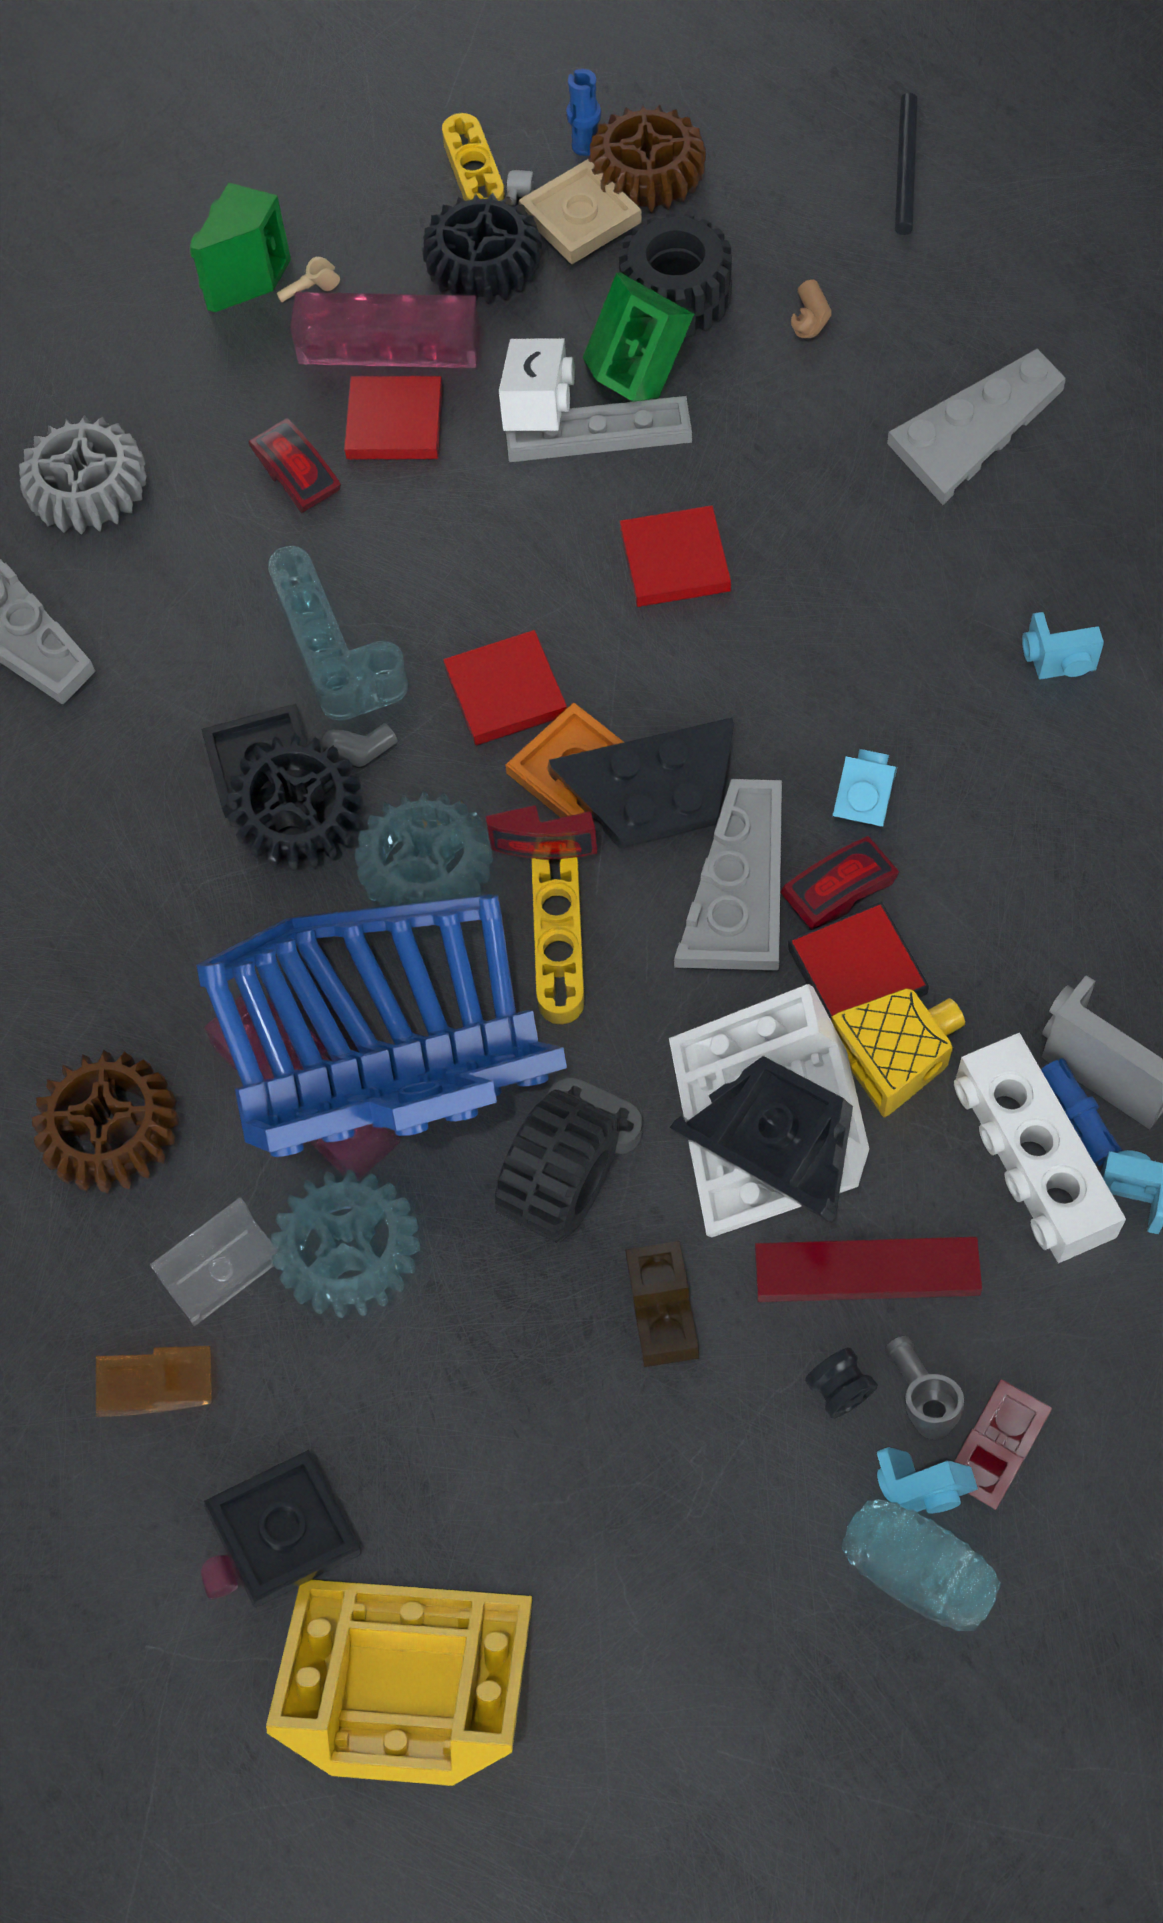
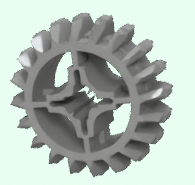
M84 415L79 423L72 424L66 418L64 427L55 429L48 425V435L46 437L34 436V448L24 449V462L19 464L20 488L23 496L27 500L30 510L36 516H40L47 526L56 524L63 533L74 526L82 535L86 527L92 525L101 532L102 523L108 520L118 525V514L120 512L132 514V501L142 500L141 487L146 485L145 461L135 439L132 438L130 433L125 434L118 423L109 426L104 418L101 417L91 424V421Z

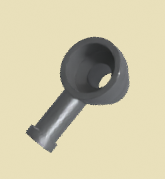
M901 1336L895 1338L886 1346L885 1353L891 1361L895 1362L909 1385L905 1401L908 1417L917 1431L925 1438L933 1440L944 1438L961 1418L964 1408L963 1392L960 1386L949 1377L939 1374H928L916 1355L914 1345L909 1337ZM928 1415H938V1416H940V1417H939V1418H933V1417H928Z

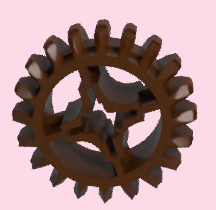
M642 104L639 111L633 112L625 107L621 117L610 114L608 124H599L598 132L595 136H592L588 159L589 162L594 163L592 168L594 175L603 173L600 181L603 192H606L605 186L613 182L615 184L614 193L620 194L623 191L638 207H648L652 213L655 206L662 205L669 210L672 200L684 203L687 193L696 192L698 181L702 180V175L705 171L706 148L704 147L699 128L693 127L690 117L680 118L677 109L665 113L661 105L655 110H646Z
M103 1050L99 1062L92 1063L89 1056L82 1054L80 1062L82 1067L73 1071L72 1067L63 1064L62 1073L65 1078L61 1082L47 1079L46 1087L51 1096L36 1097V1106L41 1114L32 1117V1126L39 1133L34 1137V1144L39 1152L44 1153L42 1160L48 1169L57 1170L56 1173L60 1180L67 1184L75 1180L79 1189L87 1192L96 1181L100 1191L108 1194L113 1180L118 1179L123 1188L130 1189V1175L138 1172L143 1178L149 1179L150 1170L146 1164L151 1160L156 1163L165 1164L166 1156L160 1146L175 1145L176 1138L170 1128L179 1125V1117L176 1111L172 1109L176 1106V1098L173 1092L167 1089L168 1083L161 1073L159 1074V1072L153 1073L154 1070L151 1064L144 1059L135 1064L132 1055L124 1051L115 1062L111 1053ZM116 1090L128 1091L138 1095L145 1100V1106H133L132 1102L119 1101ZM110 1111H111L112 1115L114 1116L112 1119L109 1118V1117H110ZM107 1118L109 1122L104 1124L103 1120ZM100 1123L103 1124L101 1131H100V1129H99V1127H98V1125H99ZM78 1136L81 1141H91L95 1148V1154L73 1149L68 1145L67 1137Z

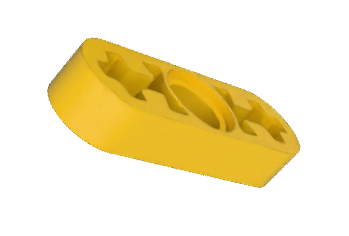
M458 113L448 117L442 124L443 143L464 201L472 200L475 193L480 199H487L483 198V195L478 190V187L484 185L488 197L494 193L498 201L505 199L502 179L478 119L467 113ZM460 134H464L468 138L469 144L462 146ZM470 161H480L484 164L478 170L463 168V165Z

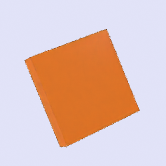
M573 702L505 765L506 774L560 818L584 813L585 811L576 803L578 798L560 779L555 781L549 775L547 769L549 760L624 743V741Z

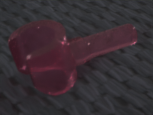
M227 1555L212 1557L202 1567V1582L207 1596L211 1600L226 1596L238 1588L233 1572L235 1568Z

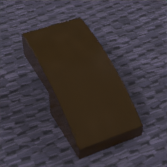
M680 1241L625 1249L644 1367L699 1359V1346L689 1300V1287Z

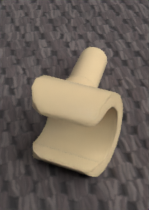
M314 257L306 267V274L278 291L277 295L283 303L304 289L312 287L314 284L324 291H330L339 284L340 276L333 271L335 266L327 259Z

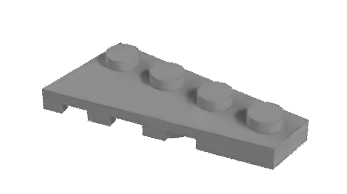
M1036 349L889 431L887 444L938 501L944 505L954 495V489L965 479L969 481L981 469L982 463L995 450L999 452L1010 442L1011 435L1021 425L1026 426L1063 391L1066 378Z
M0 559V663L63 705L95 672L92 662L57 621L54 622L48 615L43 605L33 593L28 592L7 563H3Z
M731 779L714 832V840L703 866L701 881L694 902H692L689 910L686 928L675 954L674 968L779 969L782 780Z

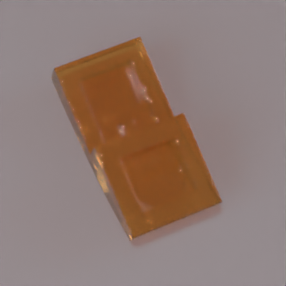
M210 1346L155 1347L153 1354L96 1356V1417L157 1413L211 1404Z

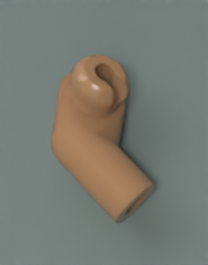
M807 280L798 288V294L805 308H800L801 314L799 317L794 313L791 317V326L795 330L796 335L804 339L817 336L832 315L831 308L816 280Z

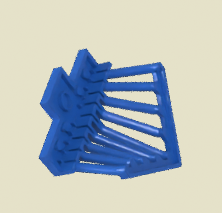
M487 894L291 917L196 965L200 986L205 987L243 1085L242 1087L235 1088L244 1140L250 1145L270 1152L271 1156L274 1157L299 1153L304 1150L303 1143L322 1138L324 1142H336L351 1138L355 1135L354 1128L372 1124L376 1128L386 1127L394 1130L396 1135L407 1136L428 1130V1122L444 1117L447 1121L470 1119L478 1115L477 1108L497 1103L496 1096L502 1093V1086L516 1082L518 1086L538 1085L549 1080L548 1073L567 1068L564 1047L538 1041L533 1011L525 1010L516 1013L498 895ZM481 920L496 1019L483 1020L460 922ZM429 925L440 927L463 1024L462 1028L454 1029L447 1025L413 935L412 927ZM385 930L391 932L393 942L429 1035L428 1037L412 1032L365 939L364 933ZM332 936L344 938L346 948L395 1045L376 1039L319 946L316 938ZM297 946L302 958L304 959L305 963L307 964L308 968L310 969L311 973L313 974L323 993L327 997L328 1001L330 1002L331 1006L333 1007L334 1011L336 1012L337 1016L339 1017L340 1021L342 1022L343 1026L345 1027L346 1031L348 1032L349 1036L351 1037L359 1052L350 1050L333 1016L331 1015L327 1005L325 1004L320 992L318 991L314 981L312 980L307 968L305 967L301 957L299 956ZM276 954L281 967L332 1061L322 1059L277 963ZM255 966L303 1070H296L293 1067L257 977ZM232 978H235L274 1078L264 1079L227 982Z

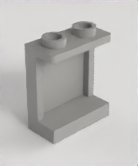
M1086 975L1075 989L1067 985L1052 1004L1049 1012L1053 1016L1042 1032V1035L1048 1038L1042 1058L1049 1063L1064 1058L1076 1081L1150 1130L1163 1113V1058L1086 1009L1096 982Z

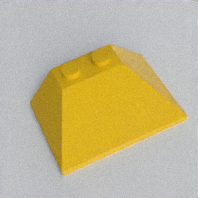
M310 1580L300 1585L267 1719V1734L331 1776L448 1786L455 1785L512 1753L532 1609V1596Z

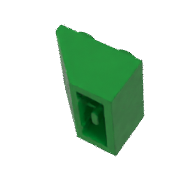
M228 182L220 198L212 203L209 217L201 230L193 235L190 244V255L194 258L199 277V288L203 292L207 310L218 312L274 291L291 261L278 195Z
M616 273L582 358L596 381L633 402L659 399L694 313L622 273Z

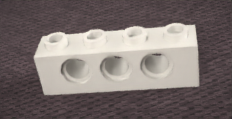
M1020 1032L961 1057L957 1076L954 1080L957 1096L966 1109L973 1108L981 1123L979 1132L986 1149L991 1155L998 1154L1007 1170L1005 1172V1180L1010 1193L1017 1202L1024 1201L1033 1217L1031 1219L1032 1231L1039 1245L1044 1250L1050 1249L1057 1262L1060 1263L1117 1238L1126 1218ZM1001 1096L1011 1097L1019 1103L1020 1108H1003L997 1103L996 1098ZM1025 1142L1038 1143L1045 1149L1047 1154L1042 1156L1030 1155L1022 1148L1021 1144ZM1052 1188L1063 1189L1071 1195L1073 1202L1067 1204L1058 1203L1048 1195L1047 1190Z

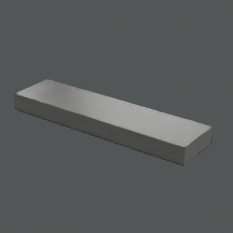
M679 396L570 408L569 412H562L558 431H506L509 462L691 443L692 429L687 397Z

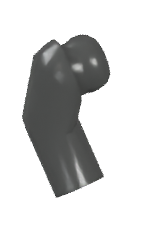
M382 723L365 736L345 730L331 729L321 739L323 751L334 745L339 752L337 762L348 759L352 766L356 767L367 765L398 743L396 735L386 723Z

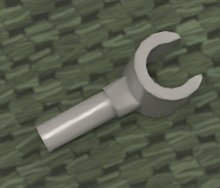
M512 170L509 172L507 195L505 198L510 197L514 206L517 204L518 197L523 198L534 191L533 171Z

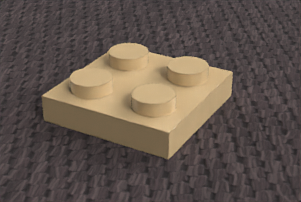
M589 159L519 199V205H524L528 215L534 216L538 232L571 264H574L642 222L641 209L623 191L620 194L614 193L615 184L613 182L605 186L606 192L601 190L600 181L603 173L594 175L592 173L594 163L589 162Z

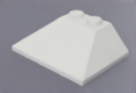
M810 984L669 1038L683 1115L688 1120L712 1103L709 1098L711 1093L725 1083L735 1081L744 1069L762 1056L843 1097L853 1106L840 1193L858 1187L869 1152V1145L850 1062L843 1042L815 989ZM689 1141L707 1236L712 1238L801 1207L800 1204Z

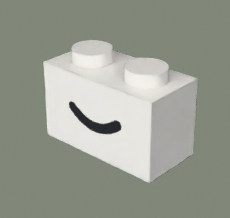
M565 338L510 339L499 387L503 431L559 430L562 412H569L570 408L569 385H574L575 380L574 358L566 357Z

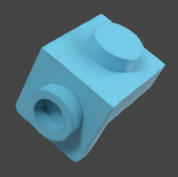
M1043 612L1032 614L1029 631L1023 633L1022 636L1025 659L1027 662H1034L1039 679L1063 675L1077 677L1096 670L1104 644L1099 626L1050 634Z
M859 749L857 759L846 756L833 816L884 826L893 781L898 768L887 765L889 755Z
M1125 1150L1118 1153L1109 1151L1100 1174L1112 1195L1151 1203L1147 1232L1159 1234L1163 1227V1163L1151 1161L1147 1155L1137 1151Z
M890 1447L877 1451L881 1466L877 1472L879 1486L886 1499L891 1502L892 1507L914 1512L926 1509L927 1513H939L959 1506L961 1504L959 1496L978 1490L970 1466L946 1461L916 1472L908 1452Z

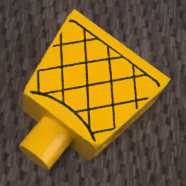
M904 989L839 1012L831 1018V1022L847 1050L852 1073L883 1118L893 1113L945 1070L949 1064L953 1048L947 1036L965 1026L963 1013L952 999L948 998L927 1010L917 994L911 989Z

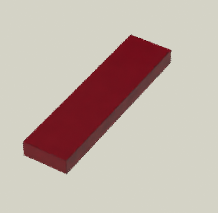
M977 1237L755 1243L758 1302L980 1296L982 1292Z

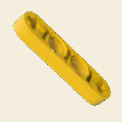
M578 857L561 859V880H551L550 859L532 858L538 1007L542 1016L551 1023L567 1024L580 1016L585 1002ZM556 895L563 896L571 902L569 910L561 915H550L542 908L548 898ZM564 941L571 945L573 953L564 961H552L544 954L546 947L552 942ZM555 977H565V989L568 997L565 1006L555 1005Z

